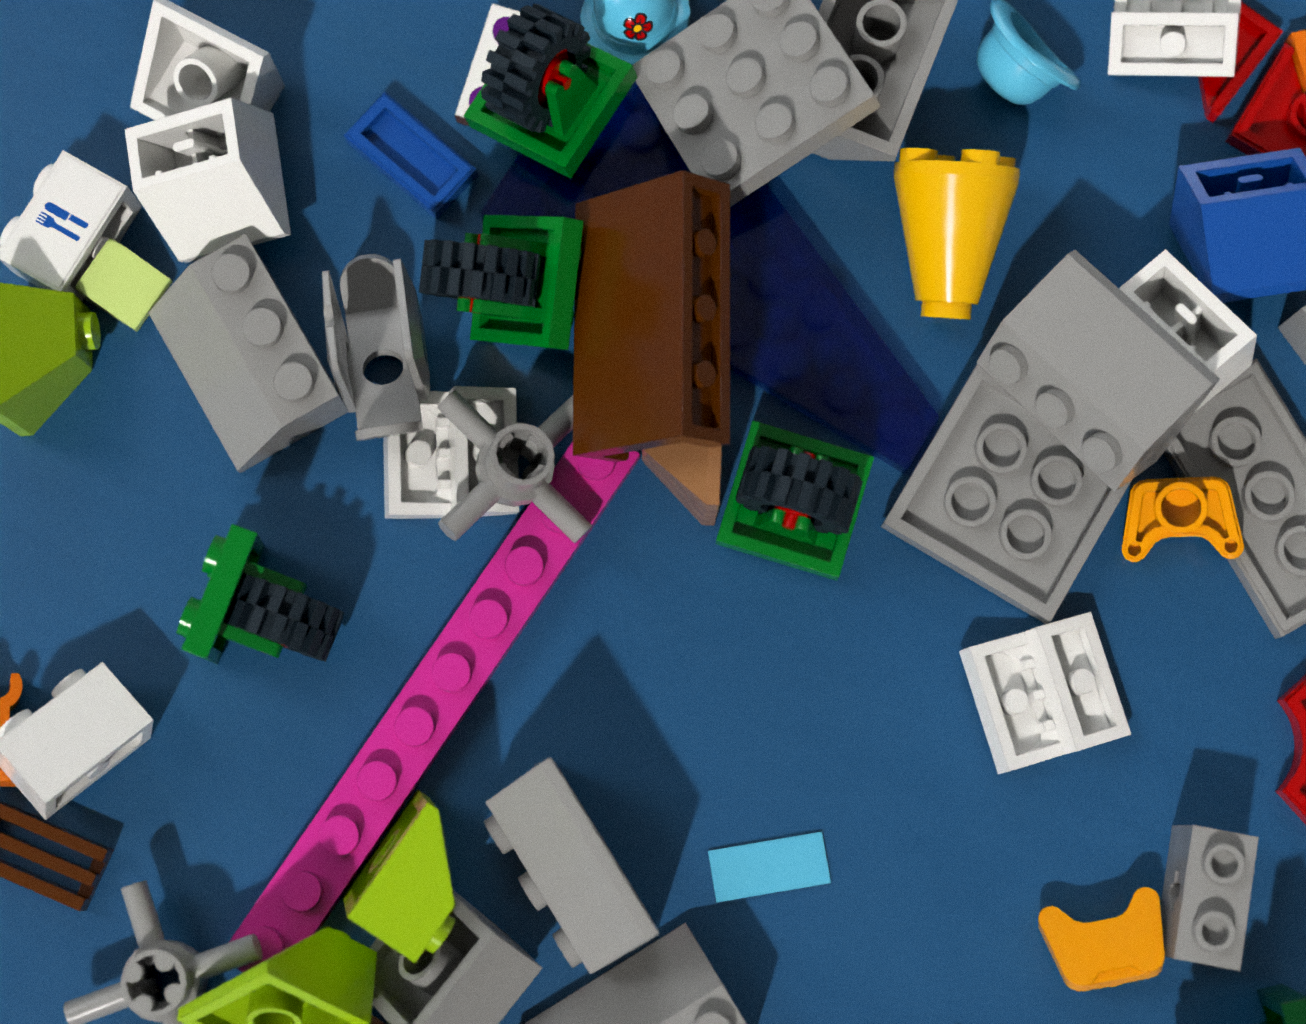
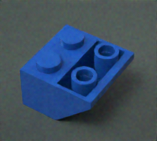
M1301 148L1181 165L1178 167L1169 226L1198 280L1222 303L1306 290V156Z

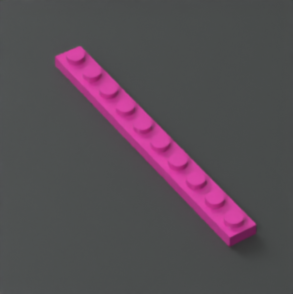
M572 441L555 466L550 484L593 526L574 544L533 502L529 504L229 942L254 933L262 948L263 958L261 960L237 968L243 973L320 930L639 461L640 454L638 452H629L628 460L621 462L586 458L573 455Z

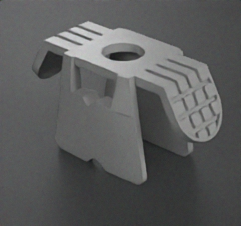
M365 254L354 258L345 266L340 277V292L346 314L347 332L329 270L322 271L327 360L335 381L333 383L348 412H356L358 428L355 431L356 441L423 431L420 401H427L429 398L430 371L424 324L417 292L402 259H394L392 262L381 255ZM382 355H391L398 358L403 363V371L395 381L389 384L378 385L371 383L365 378V368L374 358Z

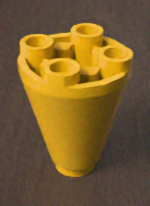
M901 148L899 162L894 163V181L915 300L922 301L920 316L971 320L972 304H978L1020 183L1021 170L1015 168L1016 158L1002 157L998 151L965 149L961 150V161H955L956 157L938 155V150Z

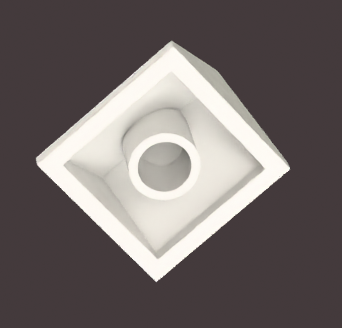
M153 0L131 99V108L153 120H157L232 97L270 112L285 85L269 52L169 0Z

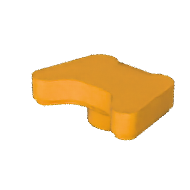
M1214 476L1145 479L1137 482L1130 491L1122 543V554L1125 559L1130 562L1141 561L1156 542L1168 537H1201L1209 541L1222 557L1227 559L1239 557L1244 550V543L1228 483L1222 478Z
M1142 887L1134 893L1127 910L1122 915L1114 918L1081 923L1073 920L1062 910L1054 906H1047L1039 913V930L1064 983L1072 990L1080 992L1105 987H1116L1125 983L1153 978L1162 971L1165 952L1160 898L1158 893L1152 888Z

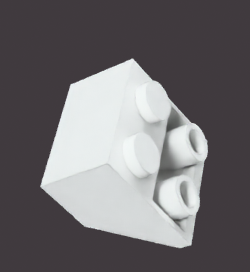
M231 97L125 129L133 191L179 262L188 263L199 260L244 234L248 236L253 245L291 235L273 113Z
M1166 249L1119 288L1220 379L1197 410L1252 365L1257 335Z

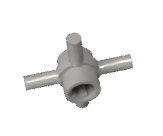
M456 390L451 392L439 404L437 408L480 450L475 467L479 484L438 522L441 530L450 539L457 541L495 503L515 507L533 502L574 544L593 526L550 484L555 467L553 448L573 430V395L538 428L530 424L517 423L510 424L498 432ZM522 455L531 465L524 470L523 479L513 477L514 473L504 463L499 464L498 458L501 456L504 462L510 464L516 462L519 456Z
M147 880L131 884L122 888L121 892L139 949L135 950L125 963L119 983L66 1001L63 1006L65 1018L68 1024H85L130 1008L142 1019L162 1022V1024H183L177 1021L178 1008L203 995L209 978L261 960L263 953L260 942L253 933L199 953L183 942L171 939L165 940ZM154 965L163 972L172 970L175 967L179 975V983H172L165 989L164 995L166 1000L157 995L160 990L156 984V976H151Z

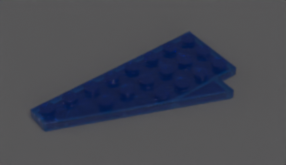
M636 84L632 92L626 94L571 179L519 153L480 212L482 221H484V215L551 216L575 219L576 203L678 171L685 170L690 172L638 84ZM767 183L731 206L730 370L905 474L939 419L938 414Z

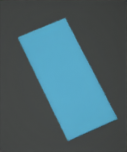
M822 832L708 851L716 903L831 883Z

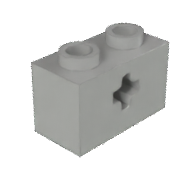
M1172 825L1160 906L1165 957L1236 971L1241 970L1259 837L1198 825Z

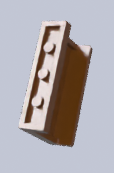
M682 170L576 203L575 219L583 220L584 223L581 239L582 253L578 265L574 298L573 455L621 462L628 460L629 452L677 443L710 448L729 445L730 184Z

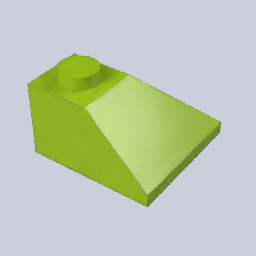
M0 282V423L20 437L33 436L93 370L92 350L100 348V325L96 313L90 312V309L74 293Z
M419 789L412 796L342 897L347 918L414 963H416L425 949L432 954L436 952L449 935L455 923V919L449 915L455 903L439 810L431 799Z
M327 926L178 1008L177 1021L183 1024H371L377 952L351 939L347 933Z

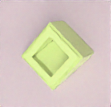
M109 238L78 281L76 290L87 301L138 332L148 318V312L164 295L173 281L113 238Z

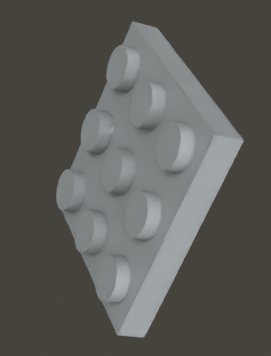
M727 0L633 64L638 77L636 83L690 172L730 184V207L881 107L876 96L811 0Z
M977 364L881 527L1044 624L1052 621L1131 481L1114 492Z

